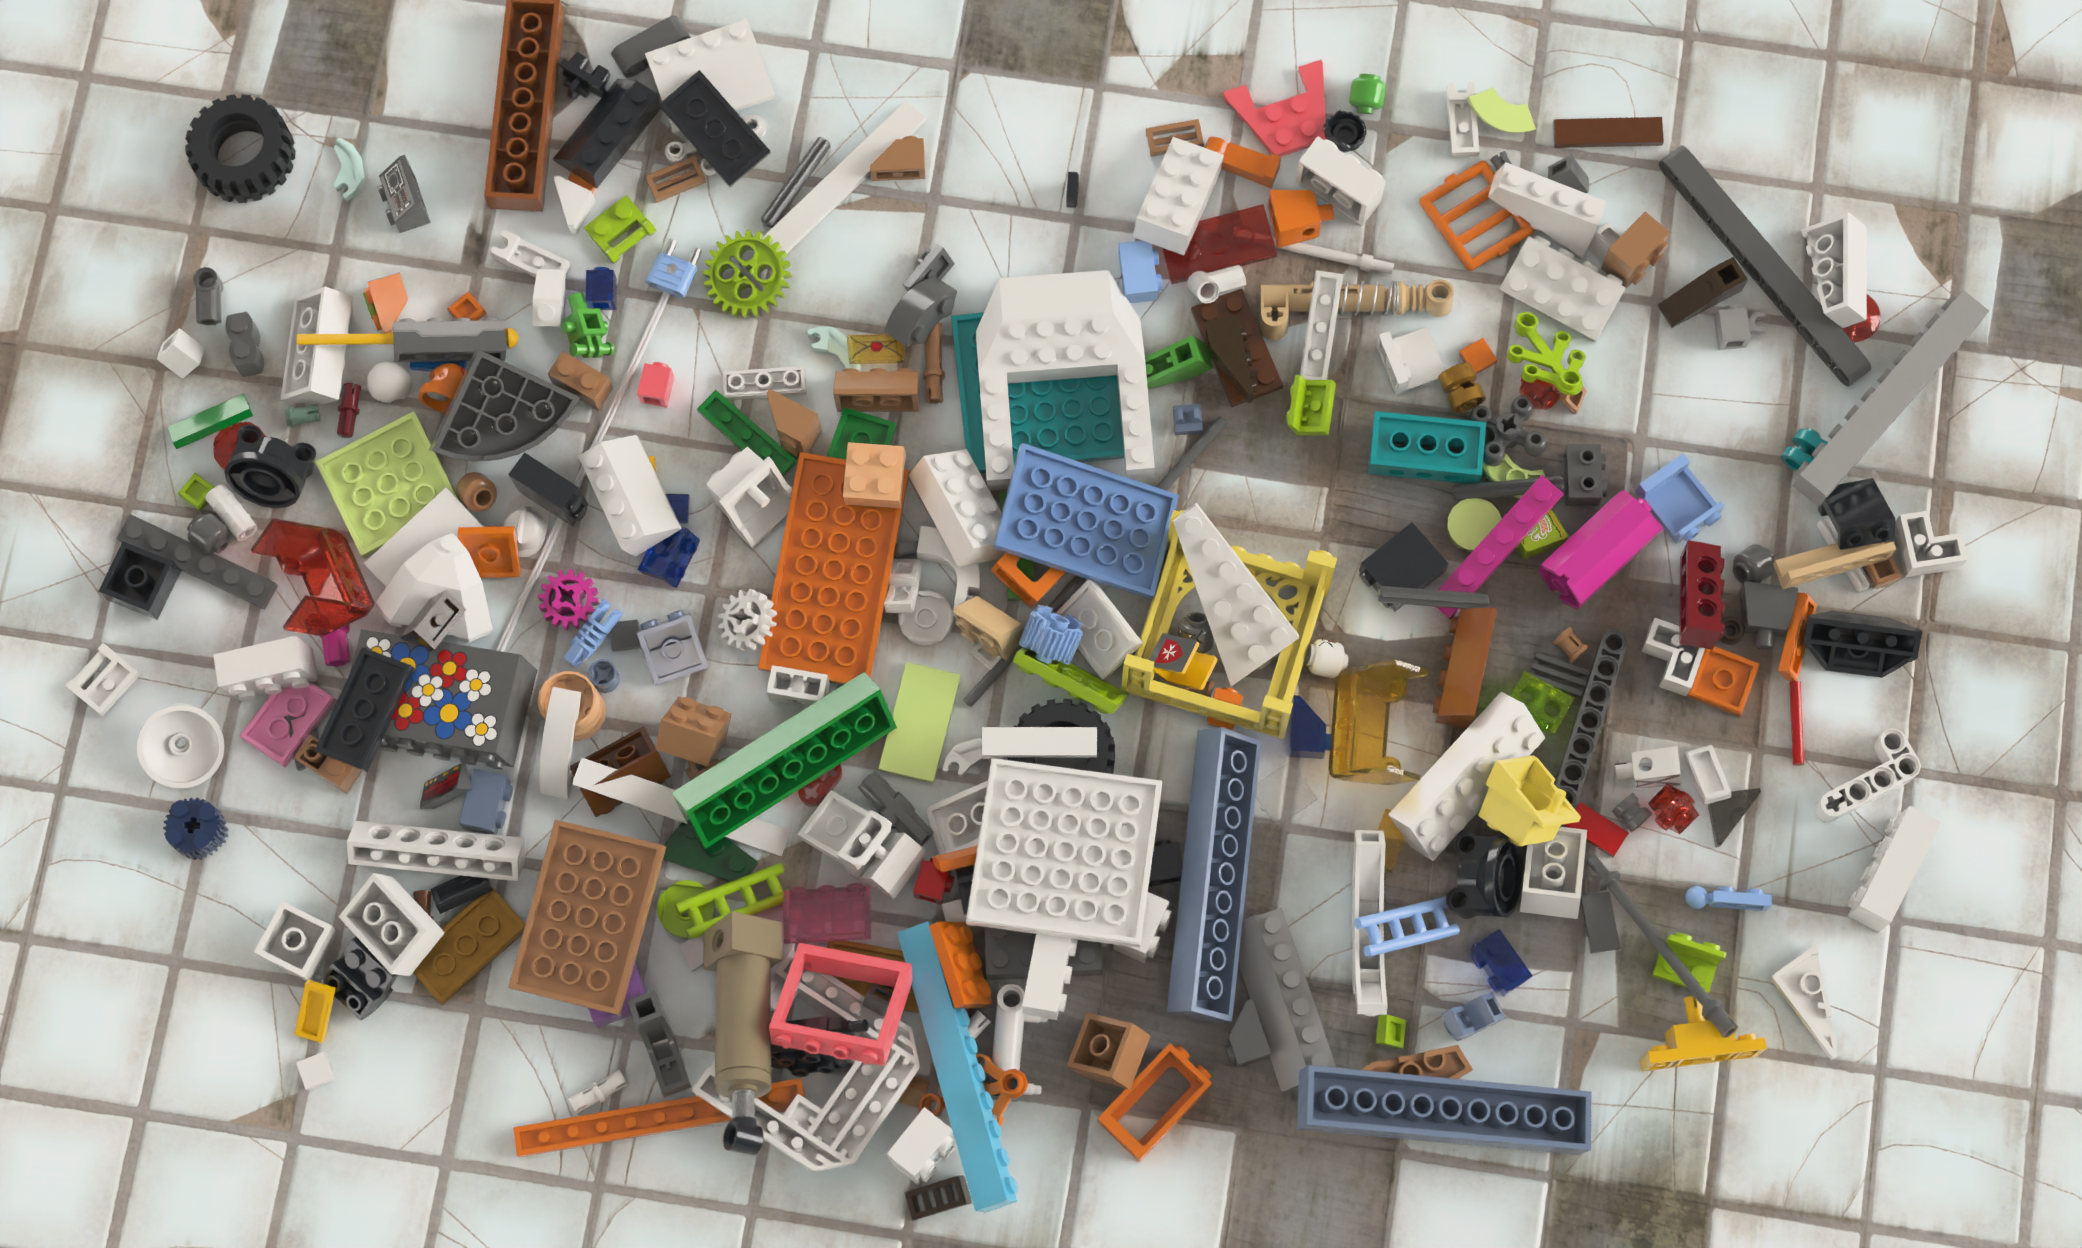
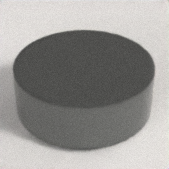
M918 541L896 544L894 557L905 558L917 555Z

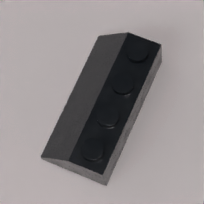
M617 78L553 157V161L597 189L660 111L661 108L658 105L660 104L659 95L637 80Z

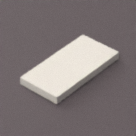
M446 487L366 560L364 564L387 587L403 563L429 542L454 533L457 537L458 527H483V525Z

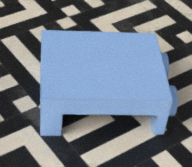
M1684 453L1641 482L1635 492L1639 498L1648 502L1652 508L1650 512L1676 544L1683 539L1686 542L1693 539L1699 534L1700 531L1698 529L1704 524H1707L1708 527L1713 525L1722 517L1720 513L1724 508L1722 502L1717 504L1688 468L1690 461Z

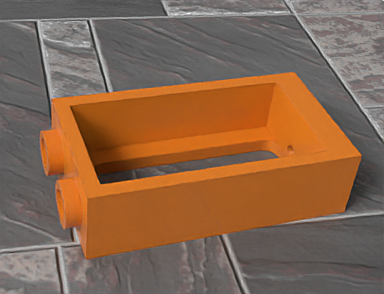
M1005 553L995 563L991 571L1030 609L1067 573L1051 567L1038 581L1033 582L1016 565L1021 557Z
M1169 1043L1137 1076L1132 1083L1131 1089H1125L1097 1118V1122L1139 1163L1212 1086V1082L1209 1080L1212 1076L1201 1065L1195 1067L1188 1060L1190 1055L1180 1045L1174 1047ZM1169 1068H1175L1190 1082V1088L1142 1139L1137 1141L1119 1123V1120Z

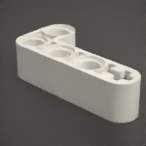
M1887 729L1877 738L1874 749L1882 765L1827 792L1815 805V812L1820 820L1824 822L1835 821L1909 783L1919 773L1921 769L1920 761L1900 730ZM1884 739L1893 740L1896 744V749L1887 748ZM1899 763L1909 766L1911 770L1909 775L1900 771ZM1874 776L1883 777L1886 787L1878 786L1874 781ZM1849 789H1857L1861 793V800L1853 799L1850 796ZM1840 799L1841 803L1834 810L1826 808L1827 804L1832 805Z

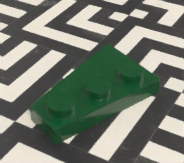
M683 822L664 844L666 846L663 857L664 861L676 863L682 867L694 869L728 882L751 874L759 864L757 860L726 837L705 849L691 832L688 824Z

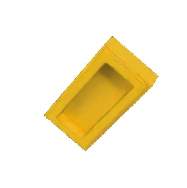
M312 980L305 982L294 1035L319 1043L325 1040L336 990L335 987Z

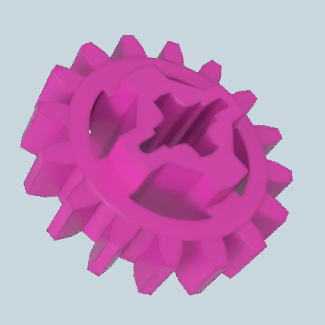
M569 569L568 575H564L559 570L558 578L555 579L549 575L550 584H541L545 594H538V599L544 603L538 607L541 612H546L543 616L546 621L553 619L552 625L555 628L562 623L565 631H568L570 624L579 629V622L583 621L586 623L588 621L587 616L591 615L595 610L593 606L600 604L598 598L594 597L599 592L596 587H592L594 582L591 578L585 580L584 572L581 571L575 576L573 569ZM567 583H574L573 585H563ZM555 591V600L551 602L552 594ZM562 593L571 599L573 598L575 606L565 601ZM587 594L586 604L583 608L582 600L586 597L585 595ZM564 614H574L573 616H563Z

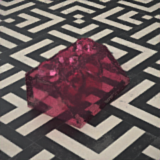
M853 883L847 885V887L835 888L833 885H822L818 889H806L805 887L798 886L784 891V944L871 939L873 916L870 886H864L861 883Z

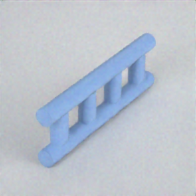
M1446 896L1356 918L1354 920L1355 927L1357 929L1366 928L1371 945L1364 947L1365 956L1371 957L1458 935L1460 932L1459 926L1457 924L1448 925L1443 910L1448 908ZM1432 912L1437 928L1426 930L1421 914ZM1410 917L1415 934L1404 936L1399 919ZM1388 922L1393 939L1382 942L1377 925Z

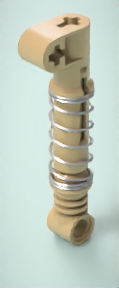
M1442 279L1430 282L1429 285H1425V288H1423V285H1419L1418 288H1416V285H1412L1409 288V285H1405L1402 281H1392L1389 289H1385V285H1380L1379 281L1376 282V285H1365L1364 281L1361 282V285H1350V282L1347 281L1346 285L1341 286L1338 314L1341 316L1343 312H1352L1356 316L1358 312H1367L1371 316L1373 312H1382L1386 316L1390 309L1392 315L1397 316L1408 312L1409 308H1411V312H1415L1416 308H1418V312H1422V309L1425 308V312H1428L1430 315L1443 317L1449 314L1452 309L1454 289L1448 281ZM1314 281L1309 285H1261L1260 329L1265 338L1280 340L1287 334L1289 312H1309ZM1272 312H1277V321H1272Z

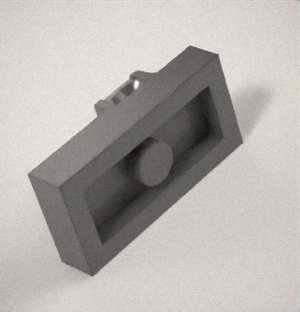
M937 244L933 250L925 249L923 254L917 259L919 265L902 285L908 292L915 285L928 278L937 277L942 280L955 263L944 247Z

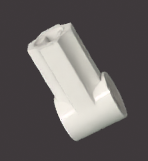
M1240 265L1210 273L1197 271L1187 281L1188 290L1203 303H1211L1218 296L1244 289L1246 285V278ZM1207 284L1206 287L1203 290H1201L1202 286Z

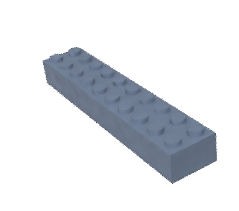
M1223 727L1197 730L1167 1004L1168 1013L1205 1023L1232 1022L1261 750V740Z
M1308 1065L1299 1070L1297 1129L1580 1155L1591 1150L1592 1092Z

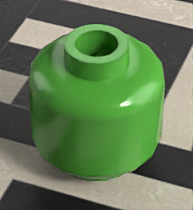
M1359 74V78L1352 80L1349 103L1357 108V113L1372 115L1373 110L1383 107L1386 85L1380 80V76Z

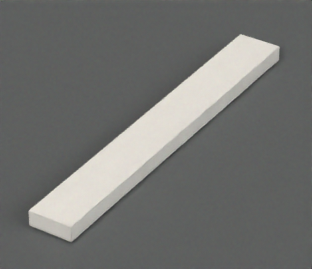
M906 100L763 236V240L770 235L773 239L772 244L779 242L781 245L779 251L790 252L871 174L870 165L896 139L911 136L926 121V117Z

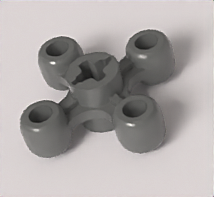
M1516 397L1511 405V413L1503 414L1499 418L1494 417L1486 406H1477L1471 411L1470 421L1486 422V429L1490 430L1495 436L1494 441L1484 446L1483 461L1488 466L1495 467L1500 465L1505 457V449L1513 448L1517 444L1523 446L1526 453L1530 456L1536 457L1544 453L1547 444L1544 434L1538 431L1528 433L1521 426L1522 421L1529 419L1533 413V402L1529 397Z

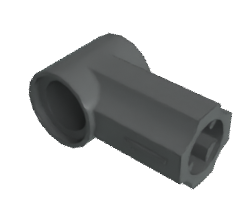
M200 268L193 277V282L196 286V322L206 326L222 323L221 292L223 291V282L212 268ZM206 279H214L211 286L202 287Z

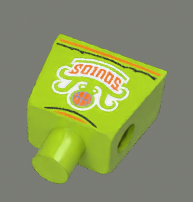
M1550 509L1515 549H1517L1523 559H1527L1560 547L1567 541L1569 536L1552 509Z

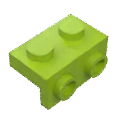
M1295 375L1294 384L1290 388L1291 406L1290 410L1287 411L1286 420L1288 427L1298 436L1329 435L1336 383L1333 380H1306L1302 375Z

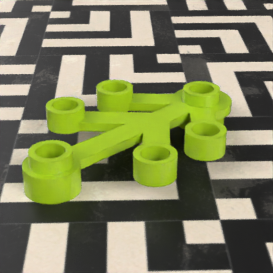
M1530 312L1519 313L1514 324L1516 333L1521 337H1527L1538 353L1526 350L1520 345H1512L1507 354L1508 360L1513 363H1520L1526 360L1550 368L1553 373L1539 369L1534 364H1526L1521 374L1522 379L1530 383L1539 379L1554 384L1561 393L1566 395L1580 393L1583 382L1578 371L1584 364L1585 354L1580 350H1572L1567 359L1568 369L1565 370L1561 364L1564 350L1568 348L1571 341V335L1566 331L1556 332L1553 339L1554 348L1552 352L1536 331L1538 318Z

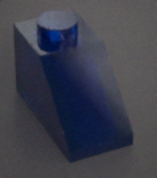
M1294 695L1292 700L1289 757L1323 759L1325 751H1330L1331 734H1326V724L1300 696Z

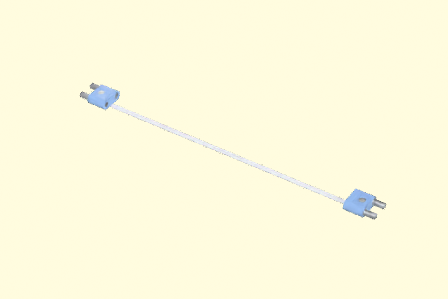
M669 239L663 253H658L645 283L663 291L662 296L590 449L602 442L670 295L685 298L698 270L696 264L702 253L699 248H693L688 261H684L672 256L677 241ZM581 466L573 483L579 489L586 476L583 466ZM558 517L495 649L496 651H504L564 521Z

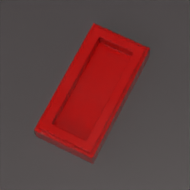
M1580 802L1575 809L1581 817L1579 822L1568 823L1565 827L1587 830L1586 841L1613 858L1629 832Z

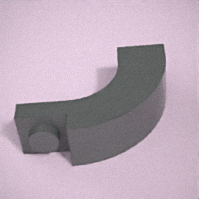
M655 990L627 1000L635 1025L649 1054L664 1098L691 1088L679 1047Z

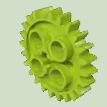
M747 229L745 237H742L739 231H736L735 239L733 240L728 235H725L727 243L723 245L717 241L718 252L714 250L709 251L714 257L713 260L704 261L710 267L709 270L703 271V275L710 278L703 282L706 288H712L707 292L710 298L716 297L713 303L717 307L723 304L722 310L724 313L729 312L732 308V315L736 318L740 311H742L745 319H748L750 312H753L758 318L760 309H763L767 314L770 313L768 305L772 304L778 307L779 305L775 299L777 297L785 298L786 296L781 290L782 288H790V285L784 281V279L792 277V274L785 270L791 266L789 261L783 260L788 256L784 250L779 251L781 248L779 242L772 244L773 239L770 235L763 240V234L760 231L756 233L755 237H753L749 229ZM747 250H754L752 259L742 260L743 254ZM732 257H735L764 287L762 292L732 263ZM727 269H734V275L730 279H723V273ZM765 269H772L770 278L766 280L760 278L761 273ZM745 288H752L750 297L741 298V292Z

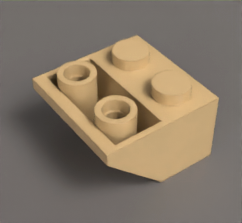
M975 596L956 606L953 610L957 620L956 625L962 631L960 634L970 643L974 644L977 641L983 644L984 651L994 658L1000 656L1007 660L1018 646L1024 630L1023 625L981 597Z

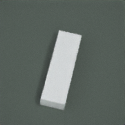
M1315 271L1300 375L1306 380H1327L1343 274Z
M982 727V757L1097 758V727Z

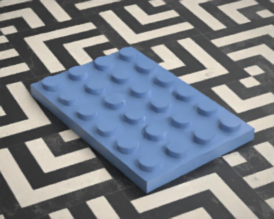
M1022 443L1019 446L993 548L1151 600L1155 595L1166 551L1170 518L1173 510H1176L1179 495Z

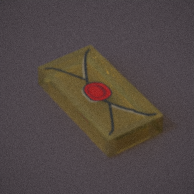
M888 334L848 335L847 337L849 364L903 363L905 360L903 344Z

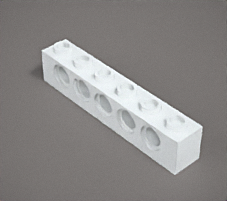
M355 821L347 840L348 864L518 881L525 862V838Z

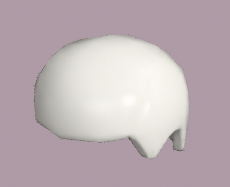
M390 361L375 365L367 375V390L374 399L383 403L405 399L412 388V377L407 369Z

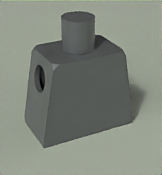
M1745 581L1739 592L1742 624L1744 625L1745 633L1757 634L1756 648L1771 650L1773 649L1774 636L1783 637L1788 631L1798 588L1782 589L1781 585Z

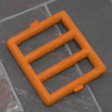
M1484 160L1479 161L1457 176L1454 173L1445 178V183L1419 199L1421 207L1468 271L1475 270L1496 256L1501 258L1509 253L1510 247L1532 235L1535 230L1530 226L1531 223L1521 216L1517 217L1503 208L1456 237L1448 224L1490 199L1488 195L1495 173ZM1481 173L1490 184L1489 187L1443 215L1433 205V202ZM1513 216L1521 229L1472 258L1463 245Z

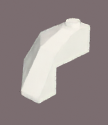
M454 533L429 542L404 562L375 602L376 608L390 625L402 628V624L410 625L432 597L446 590L467 609L447 635L457 637V641L470 643L493 631L481 578L469 552Z

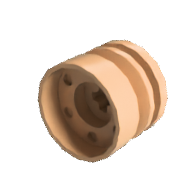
M564 671L554 674L545 681L538 697L540 714L545 720L552 688L557 687L581 692L579 716L575 722L573 741L590 738L600 730L606 716L605 702L586 676L578 672Z

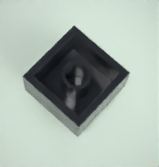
M123 541L98 592L110 602L158 620L182 570L174 561Z

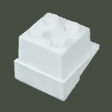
M748 447L742 452L735 453L730 459L729 464L722 470L714 472L706 484L716 505L729 518L734 531L752 549L787 518L792 488L787 484L769 456L763 461Z

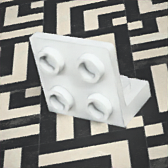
M1428 327L1393 339L1389 331L1379 334L1376 347L1396 395L1438 381V376L1445 371Z

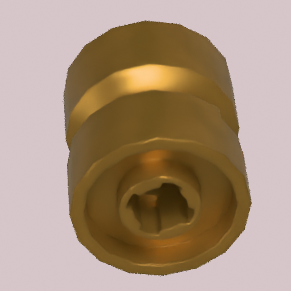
M1461 363L1452 366L1438 376L1443 391L1449 393L1447 400L1453 413L1471 410L1486 400L1481 385L1475 383L1477 376L1471 363Z

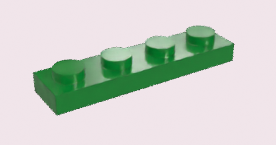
M717 390L697 408L698 413L741 451L748 447L763 461L769 456L783 477L797 463L792 455Z

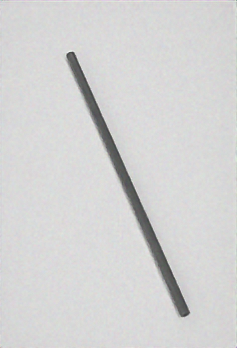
M1218 417L1156 487L1167 491L1227 425V422L1222 417ZM1075 575L1048 605L1053 608L1052 613H1056L1087 579ZM1018 644L1007 660L1001 658L963 701L972 707L1012 663L1017 651L1023 647Z

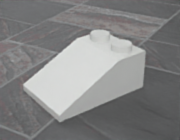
M988 781L925 808L931 829L934 831L933 836L939 855L978 845Z
M1560 827L1552 841L1527 845L1520 912L1578 919L1587 830Z

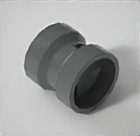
M1631 793L1612 810L1617 818H1622L1626 822L1625 826L1631 833L1652 815V812L1647 807L1640 808L1639 798L1634 793Z

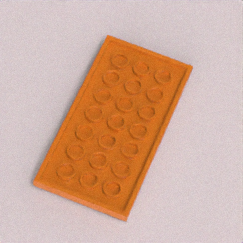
M803 452L799 453L771 597L774 605L770 609L777 612V615L772 617V621L777 623V625L769 629L773 634L772 637L767 635L764 637L765 644L762 645L758 664L759 670L771 672L773 665L828 675L831 683L843 685L863 672L870 678L872 677L885 608L884 602L888 592L895 546L897 544L908 486L909 470L904 471L901 509L846 505L843 499L846 460Z

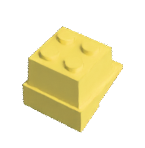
M1535 756L1495 762L1485 784L1489 789L1478 815L1487 822L1488 827L1501 831L1508 836V840L1517 846L1552 841L1562 824L1579 822L1581 818L1565 798L1566 792L1554 785L1555 778Z

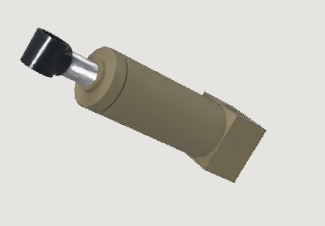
M734 911L704 932V970L716 972L715 1090L721 1096L732 1098V1119L725 1128L723 1146L728 1151L756 1155L762 1147L764 1135L762 1127L757 1125V1121L754 1118V1098L764 1096L771 1091V1039L769 1032L771 1023V968L783 960V922Z

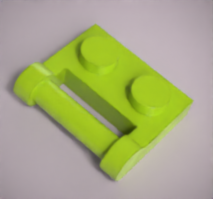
M627 195L584 226L585 232L613 264L620 260V255L647 235L651 236L657 232L653 224L642 214ZM637 223L641 226L613 248L610 246L612 242Z

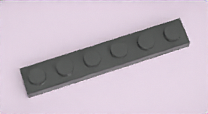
M132 514L129 515L117 536L120 542L124 541L174 561L182 571L264 610L278 587L275 582L214 553L205 555L191 542Z

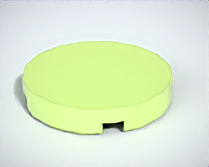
M1481 498L1465 499L1452 508L1447 518L1446 530L1449 539L1457 548L1472 552L1502 518L1500 512L1492 503Z

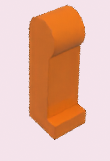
M1211 136L1208 138L1205 148L1224 155L1221 169L1272 189L1280 169L1281 156L1272 153L1268 156L1231 142L1228 143L1219 137Z

